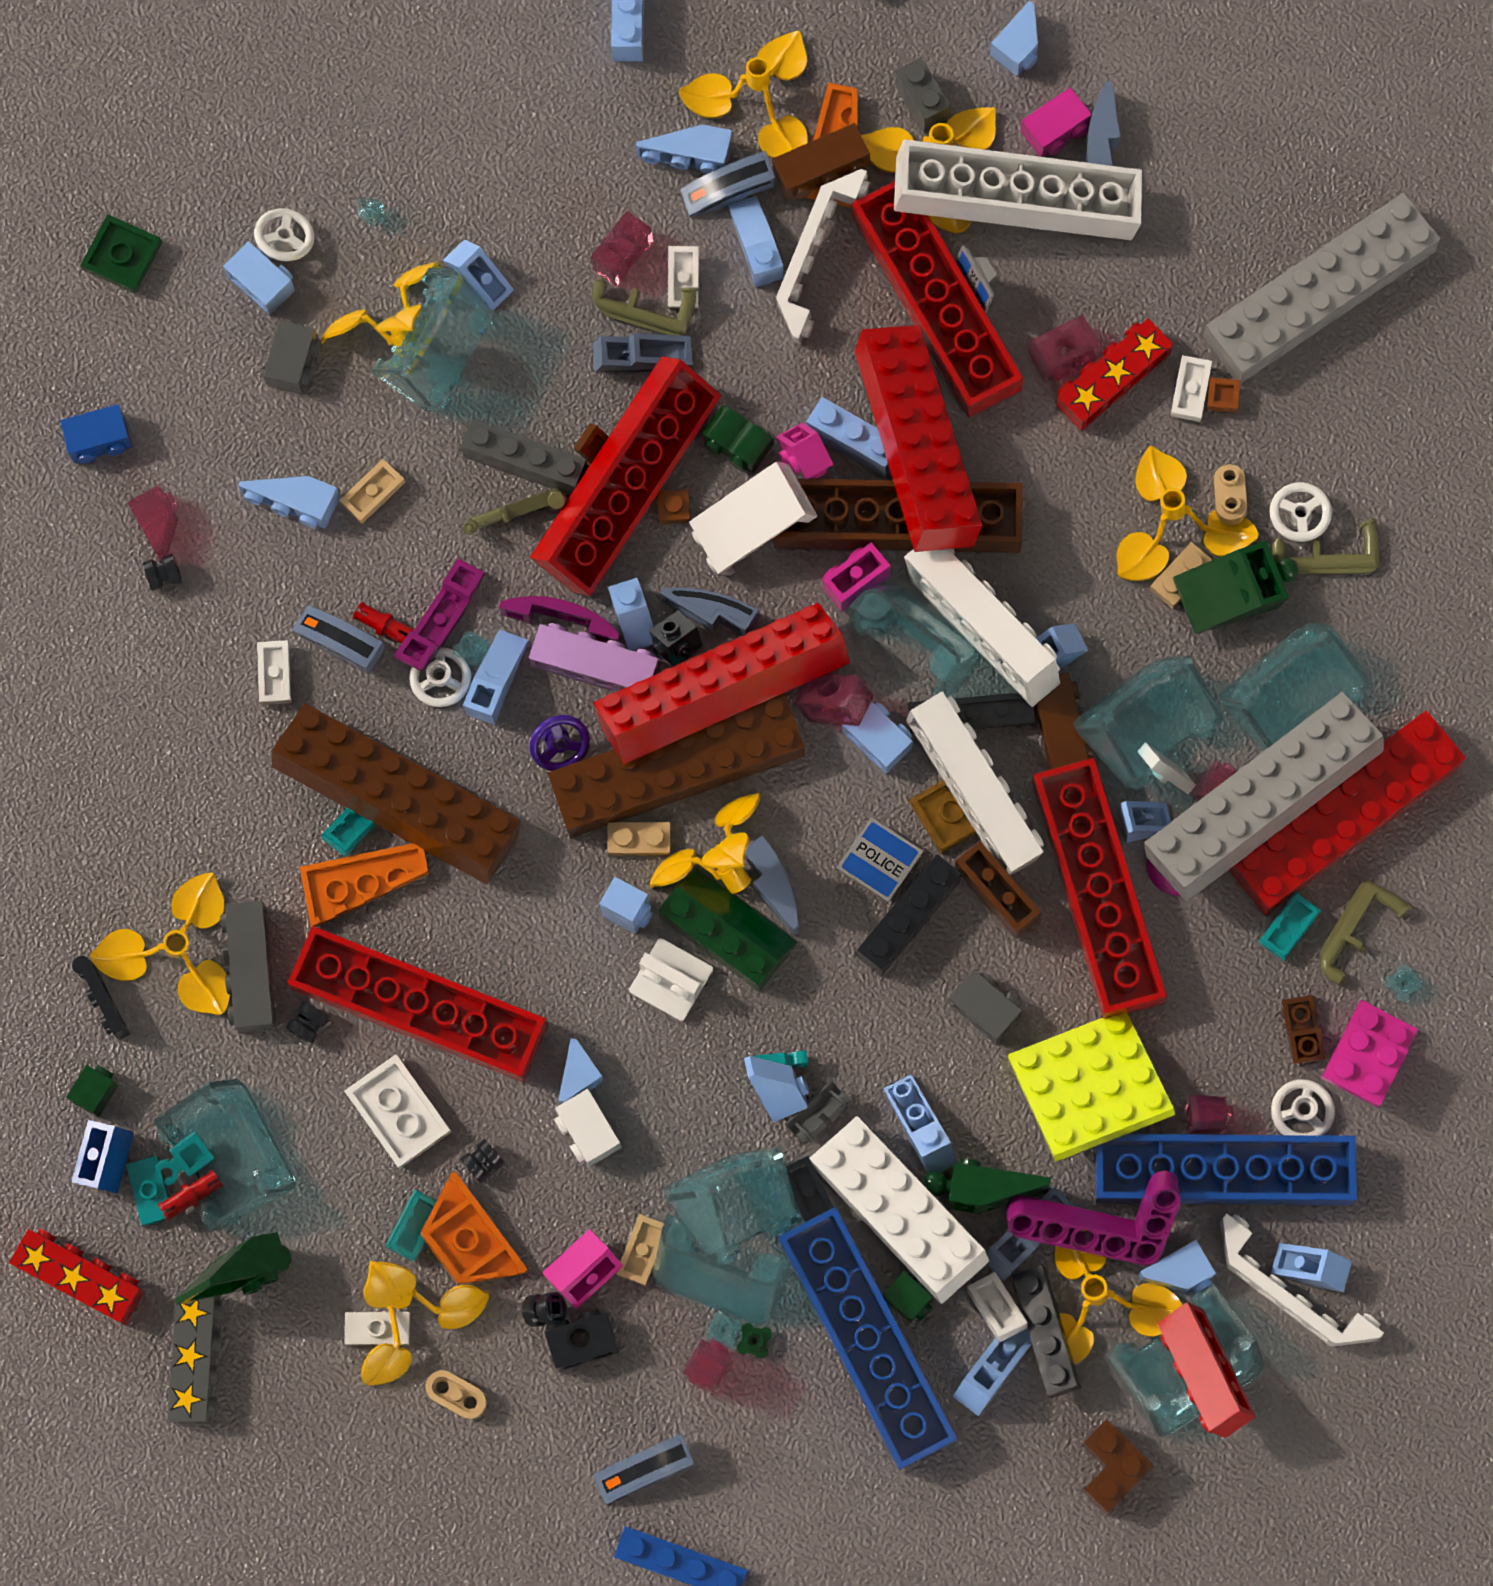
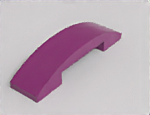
M458 558L443 580L442 589L413 632L410 630L394 654V657L422 671L436 656L459 623L481 584L485 572Z
M523 596L503 600L499 605L501 616L531 624L534 612L587 626L589 627L588 633L595 636L597 641L607 643L608 640H613L621 643L620 634L605 619L583 606L566 600L544 596Z

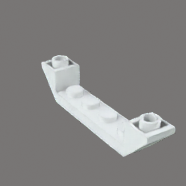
M860 169L821 186L776 296L777 304L793 341L798 345L801 344L803 337L808 338L810 336L814 321L811 320L810 310L792 304V301L797 302L800 297L803 285L799 283L803 273L809 274L814 262V257L811 256L814 246H820L826 231L822 228L826 218L831 219L834 214L837 202L833 200L837 199L852 205L854 201L868 194L871 183L867 181V171Z
M1226 1213L1223 1217L1220 1227L1227 1268L1330 1347L1374 1342L1384 1334L1379 1329L1381 1324L1366 1313L1363 1316L1357 1313L1341 1333L1337 1330L1339 1324L1326 1314L1320 1317L1312 1311L1313 1305L1299 1294L1295 1297L1285 1290L1287 1285L1275 1275L1271 1274L1267 1277L1258 1270L1260 1264L1246 1254L1243 1258L1237 1253L1252 1235V1232L1248 1230L1250 1225L1235 1214L1231 1217Z

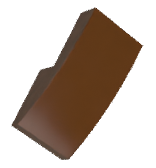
M1306 995L1280 1000L1293 1064L1326 1059L1321 1028L1318 1027L1314 996Z

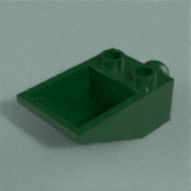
M1266 540L1235 550L1173 577V581L1196 635L1278 609L1289 598L1283 582L1293 581L1298 575L1299 568L1297 563L1290 558H1282L1275 563Z
M962 1159L961 1163H954L952 1180L947 1179L942 1172L931 1171L924 1176L922 1181L923 1186L934 1197L940 1196L944 1192H950L948 1210L982 1214L1007 1206L1011 1198L1019 1195L1036 1197L1047 1193L1051 1177L980 1167L981 1162Z
M278 1232L251 1237L219 1256L175 1299L176 1303L180 1305L240 1291L243 1292V1295L256 1293L262 1290L261 1285H267L279 1280L278 1275L289 1269L292 1261L291 1251L281 1244Z

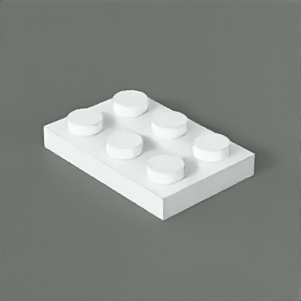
M397 1054L345 1090L349 1099L399 1169L451 1133V1130Z

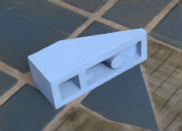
M757 196L728 204L755 288L784 279L783 264Z
M1028 1328L1000 1343L995 1337L963 1379L952 1397L979 1416L1032 1345Z

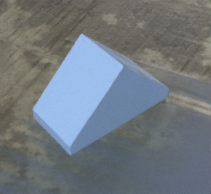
M1125 801L1121 803L1119 809V818L1126 843L1150 838L1171 822L1166 802Z
M570 1039L558 1099L560 1105L586 1089L590 1091L604 1082L602 1075L577 1039Z

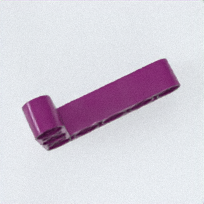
M1160 1171L1152 1175L1135 1220L1019 1195L1011 1198L1006 1206L1008 1229L1013 1236L1135 1264L1151 1265L1160 1259L1180 1207L1181 1197L1178 1180L1169 1171Z

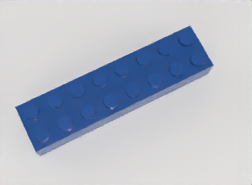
M1126 1134L1094 1147L1095 1203L1141 1204L1150 1178L1160 1171H1169L1177 1177L1181 1197L1180 1204L1353 1205L1357 1200L1355 1136Z
M834 1207L778 1236V1240L898 1471L957 1440L837 1208Z

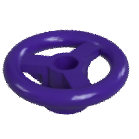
M569 715L553 716L543 721L534 730L530 739V754L538 766L545 770L553 771L582 761L590 746V735L585 724L579 719ZM562 724L576 728L580 734L581 741L571 740L566 728ZM543 735L547 748L540 754L539 742ZM566 750L577 751L574 756L566 761L550 762L557 753H562Z

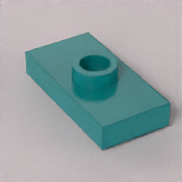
M346 808L323 832L322 840L346 857L377 824Z
M1295 892L1260 938L1258 944L1284 962L1322 910Z
M158 1156L126 1164L141 1226L143 1227L166 1220L163 1216V1213L166 1211H160L157 1205L169 1198L162 1170L156 1172L154 1168L159 1162Z
M414 1190L385 1248L411 1262H415L425 1243L420 1232L436 1200L418 1190Z

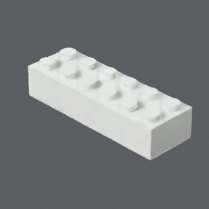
M913 549L904 558L911 583L1031 707L1060 685L1058 673L1060 668L1056 663L1058 657L1055 651L1047 643L1042 645L1036 639L1037 635L1028 623L1024 622L1021 624L1015 618L1016 613L1006 601L1001 603L995 597L996 593L990 584L985 580L980 582L974 576L975 571L966 560L960 562L955 557L954 549L915 552Z
M942 691L910 710L906 721L970 824L974 827L984 846L1011 876L1036 861L1043 853L1041 847L1044 846V843L1035 829L1030 831L1024 820L1027 819V816L1018 802L1013 804L1007 793L1010 792V788L1002 776L996 777L991 769V766L994 764L985 749L980 751L974 742L977 736L968 722L963 724L957 715L960 709L953 697H946Z
M858 1116L809 1158L821 1177L941 1304L989 1262L982 1246Z

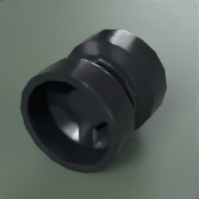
M173 553L164 555L158 564L153 559L143 562L145 574L152 591L161 589L164 581L166 584L170 583L172 585L182 583L180 571Z
M302 1001L298 1007L296 1018L290 1019L285 1028L305 1042L313 1044L317 1038V1030L326 1024L329 1017L309 1003Z
M485 1139L477 1144V1149L473 1153H467L460 1159L480 1184L488 1178V1173L492 1169H498L505 1163Z
M558 1292L527 1296L522 1304L523 1319L531 1327L560 1324L567 1315L566 1301Z

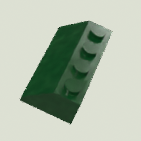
M698 868L673 890L658 910L661 920L759 993L798 943Z

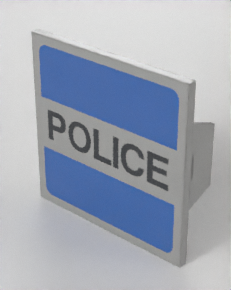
M963 245L955 262L984 312L987 313L994 297V292L989 283L997 274L987 257L974 258L969 249Z
M871 817L836 869L889 903L923 853V850Z

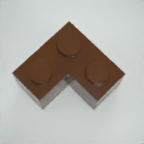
M1107 1419L1082 1444L1105 1468L1082 1492L1106 1515L1154 1466Z

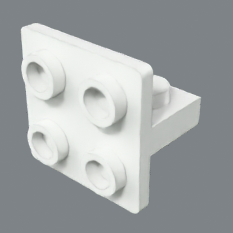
M659 938L650 954L645 953L640 960V971L630 986L629 992L683 1022L712 974L713 967L668 941Z

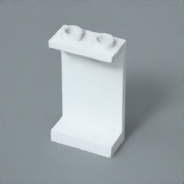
M775 462L689 521L694 530L692 532L694 540L699 546L704 548L708 556L706 561L709 567L717 574L731 576L735 573L733 565L796 522L809 523L817 517V514L790 465Z

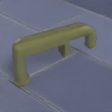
M600 277L599 280L595 279L592 298L595 305L607 317L665 335L684 336L687 333L695 306L698 287H683L680 289L683 292L682 303L678 317L674 318L638 307L637 302L640 292L637 287H634L633 291H631L628 304L605 298L608 283L605 282L604 277Z
M553 488L471 517L464 522L463 530L466 534L473 535L478 529L500 521L507 523L512 518L546 506H550L553 509H561L565 505L566 499L559 488Z
M1373 518L1359 524L1364 533L1365 554L1320 555V542L1318 538L1312 540V557H1286L1285 542L1277 538L1275 542L1271 543L1275 563L1282 558L1293 559L1299 568L1298 575L1372 573L1379 566L1378 532L1375 524L1377 520Z
M1373 882L1361 883L1322 947L1320 965L1324 976L1338 985L1341 982L1344 984L1347 982L1346 973L1333 965L1346 944L1359 952L1360 950L1362 952L1366 950V946L1361 941L1352 937V934L1373 899L1395 911L1399 919L1412 909L1413 906L1411 904L1408 905L1395 894Z

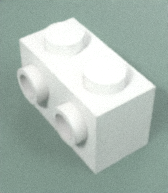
M588 1089L555 1108L558 1117L554 1121L563 1136L569 1133L573 1139L574 1144L570 1148L579 1163L585 1160L590 1167L622 1148Z

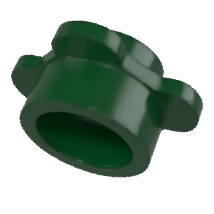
M751 1323L744 1324L741 1327V1342L737 1344L738 1352L742 1355L747 1353L756 1355L759 1359L765 1358L768 1355V1340L772 1338L771 1330L768 1327L762 1329L753 1327ZM753 1338L758 1340L756 1344L751 1342Z

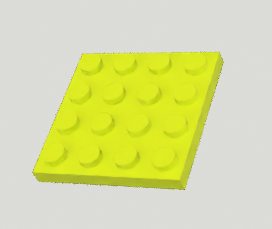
M1127 1013L1114 1015L1107 1019H1097L1008 1054L1009 1063L1055 1162L1175 1115L1172 1103Z

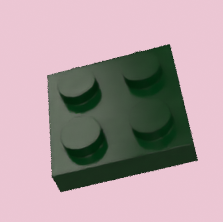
M107 214L80 267L83 271L136 293L163 241L154 234Z

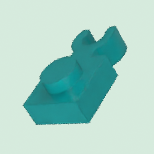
M807 1050L786 1054L781 1052L753 1056L789 1065L792 1068L808 1067Z
M194 1131L169 1149L174 1158L171 1160H161L154 1168L156 1172L161 1171L163 1168H170L172 1170V1174L164 1180L168 1186L176 1182L179 1172L182 1170L189 1177L215 1157L198 1133Z

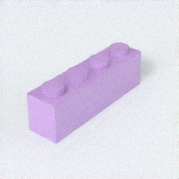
M549 623L548 626L539 625L529 655L531 667L613 691H620L638 681L658 674L660 667L659 659L648 650L637 649V652L628 650L620 642L608 640L607 643L595 640V636L586 632H578V635L566 632L567 629L555 623Z

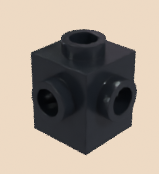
M679 610L649 630L653 642L651 644L652 651L660 660L665 659L673 667L689 658L692 653L702 647L697 626Z

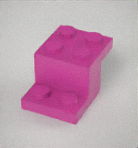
M1360 1000L1331 1055V1059L1321 1079L1379 1108L1409 1051L1407 1049L1418 1029Z

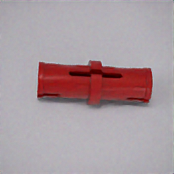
M360 602L357 606L361 612L355 610L353 614L354 620L375 629L376 634L382 637L386 635L401 644L406 638L403 634L408 635L410 630L412 632L415 630L393 619L392 614L388 612L383 614L364 602Z
M213 1170L189 1186L188 1184L181 1186V1191L162 1203L157 1204L160 1211H166L163 1213V1216L168 1222L189 1207H197L200 1205V1200L223 1188L220 1180H215L218 1177Z

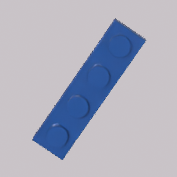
M626 1526L614 1555L616 1559L691 1586H743L748 1570Z

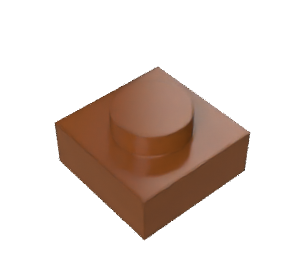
M1210 377L1206 410L1237 413L1240 380Z
M688 490L658 492L659 524L689 523Z

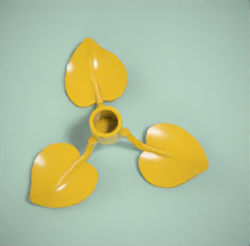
M800 31L782 35L764 45L758 52L757 57L751 58L747 62L746 74L740 76V81L733 92L730 81L717 73L702 75L679 89L682 101L692 112L704 118L715 119L723 117L731 111L730 99L736 98L744 84L747 83L752 90L763 91L772 124L766 125L760 130L758 143L763 152L766 151L767 156L775 158L808 143L807 131L799 119L787 115L777 122L769 94L770 77L775 75L780 80H792L799 77L806 69L807 54Z
M983 107L957 113L946 124L937 123L933 125L930 129L929 137H923L922 142L952 146L959 144L960 147L987 150L995 139L996 109L994 107ZM887 127L873 133L861 135L870 152V162L878 169L889 173H896V156L903 140L914 141L908 131L898 127ZM929 215L936 227L952 233L965 231L972 222L970 220Z
M440 261L412 268L394 282L395 288L400 287L404 309L395 316L389 317L377 324L369 315H366L368 313L366 309L353 311L340 317L328 327L320 339L322 345L326 339L346 333L359 323H369L386 339L388 345H394L401 359L409 358L418 353L423 347L414 332L416 331L414 323L422 312L423 307L421 304L409 307L407 289L410 285L424 279L435 268H441Z
M1149 446L1137 468L1136 488L1140 496L1146 501L1155 502L1160 499L1161 521L1154 540L1147 533L1136 532L1127 535L1121 541L1117 549V574L1120 578L1129 581H1144L1159 575L1166 568L1169 561V551L1164 546L1159 545L1167 520L1176 521L1185 514H1188L1201 530L1207 531L1204 535V545L1208 551L1218 557L1250 546L1258 539V530L1246 517L1236 525L1224 524L1217 518L1216 510L1209 514L1208 525H1205L1192 511V507L1186 505L1185 496L1182 492L1187 481L1184 466L1174 457L1159 451L1153 446Z
M760 793L736 798L723 806L715 817V824L718 827L725 826L726 838L706 852L702 859L695 857L696 852L694 849L680 850L668 856L655 870L650 881V888L653 889L654 886H666L678 882L692 870L693 865H700L711 873L715 880L721 879L730 893H738L745 889L751 882L750 876L743 868L745 853L749 845V837L743 832L732 834L731 829L733 825L742 824L753 814L759 804Z
M205 873L195 876L177 889L171 901V912L175 918L186 922L180 930L169 931L165 935L163 943L144 951V940L137 932L131 929H119L107 935L90 954V960L98 970L110 978L120 981H132L141 977L147 969L144 957L151 956L161 950H165L166 954L172 958L182 957L190 972L184 974L178 982L177 993L180 1001L185 1007L195 1012L215 1015L224 1014L230 999L225 983L227 974L218 963L211 960L201 962L195 969L187 955L189 940L185 934L191 923L197 928L206 929L220 921V915L224 913V898L215 874Z
M1055 1246V1263L1059 1272L1070 1280L1078 1279L1083 1275L1086 1277L1081 1284V1291L1085 1301L1082 1304L1083 1307L1079 1320L1076 1322L1071 1315L1060 1313L1074 1365L1089 1355L1094 1344L1093 1333L1089 1329L1082 1327L1090 1305L1100 1306L1108 1298H1112L1126 1308L1132 1309L1129 1314L1131 1326L1136 1332L1147 1337L1162 1335L1157 1323L1183 1305L1180 1299L1170 1290L1153 1283H1144L1135 1287L1132 1293L1133 1303L1128 1302L1115 1294L1114 1291L1108 1290L1107 1283L1101 1276L1091 1275L1090 1273L1099 1271L1105 1265L1107 1257Z
M370 1261L363 1293L364 1299L371 1307L388 1308L394 1343L393 1345L388 1343L379 1344L369 1352L361 1370V1380L364 1385L373 1386L394 1381L405 1374L411 1365L412 1355L407 1348L400 1347L401 1340L395 1308H406L411 1303L412 1297H415L433 1313L439 1314V1326L445 1329H458L470 1324L482 1313L489 1300L488 1291H483L473 1285L456 1286L442 1296L439 1303L440 1307H437L415 1289L416 1277L410 1269L393 1263Z

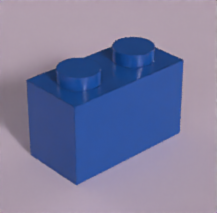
M119 404L60 420L67 451L74 463H90L96 460V457L106 454L110 456L120 455L126 449L133 447L125 414Z
M88 1120L71 1182L118 1194L134 1132Z

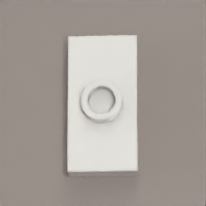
M668 246V308H680L683 297L681 288L698 287L699 246ZM696 291L695 309H698V291Z
M1182 355L1171 417L1201 422L1212 361Z
M289 641L257 642L260 705L292 703Z
M1146 742L1137 751L1152 769L1151 772L1162 783L1166 784L1170 781L1187 794L1197 786L1182 767Z
M996 1272L967 1286L969 1296L999 1343L1027 1329V1321Z
M345 1312L346 1346H377L382 1343L393 1345L394 1336L389 1312ZM395 1312L401 1345H410L411 1313Z

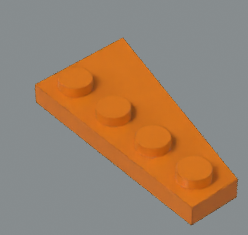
M828 82L813 141L853 123L858 128L857 88ZM821 187L812 190L811 194L805 198L816 200ZM837 199L833 200L837 202V205L852 208V205Z
M411 843L301 866L300 872L310 926L312 928V926L318 927L428 875L429 869L424 849Z

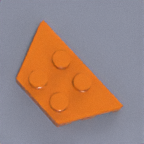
M456 1171L452 1172L420 1232V1235L457 1285L522 1275L527 1272L526 1266Z

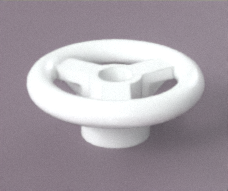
M279 208L264 213L258 219L254 228L255 241L260 250L267 256L279 261L298 260L304 257L314 244V230L311 223L302 214L291 209ZM282 217L281 226L276 229V232L263 235L264 227L269 221ZM291 220L298 222L304 229L305 242L294 236L293 230L290 228Z
M1304 482L1292 483L1280 489L1273 497L1270 505V518L1275 529L1285 538L1297 542L1310 541L1319 537L1328 528L1332 517L1331 504L1326 494L1318 487ZM1294 492H1307L1314 496V498L1306 503L1300 502L1295 504L1284 499L1287 495ZM1321 505L1322 519L1316 528L1308 531L1307 526L1311 522L1312 511ZM1279 508L1287 511V523L1293 529L1298 530V532L1288 529L1282 523L1279 516ZM1301 510L1305 513V516L1298 517L1295 511Z
M441 648L435 656L436 661L431 662L426 669V680L419 683L420 671L413 667L410 671V686L413 693L421 702L432 707H447L457 703L465 696L471 683V670L465 658L452 649ZM446 657L454 660L460 667L462 673L461 683L452 678V672L446 663ZM438 672L445 673L444 678L441 680H437L434 677ZM435 686H447L455 691L454 694L445 698H434L425 692Z
M1298 1079L1286 1083L1276 1092L1271 1104V1116L1274 1125L1282 1135H1325L1333 1124L1335 1106L1332 1097L1323 1086L1311 1080ZM1296 1089H1303L1302 1095L1294 1100L1291 1109L1281 1111V1104L1286 1095ZM1313 1092L1320 1096L1325 1105L1323 1122L1315 1116L1318 1111V1104L1312 1097ZM1298 1106H1307L1309 1114L1302 1115L1298 1111ZM1296 1118L1299 1121L1308 1122L1315 1130L1308 1133H1299L1291 1130L1284 1121Z

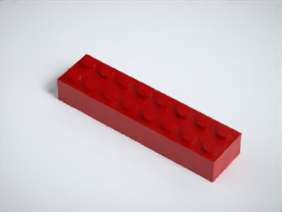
M894 181L852 203V218L914 325L921 326L927 348L969 418L1022 391L1023 377L929 215L894 211Z
M921 326L862 329L854 352L914 551L922 552L974 547L982 528V522Z
M661 357L530 558L572 593L591 597L722 395L681 359Z
M816 603L760 629L748 632L742 637L721 644L717 648L699 656H694L672 668L665 669L645 680L638 681L627 688L606 695L604 698L593 702L603 733L623 764H626L850 664L842 633L821 605Z
M1425 710L1384 741V751L1228 871L1266 916L1294 895L1295 892H1298L1461 768L1466 757L1429 712Z
M1091 758L1033 774V789L1102 1018L1107 1019L1114 1015L1128 1014L1164 1004L1167 995L1095 759Z
M312 926L287 983L292 991L523 1083L526 1080L548 1027L547 1020L544 1017Z

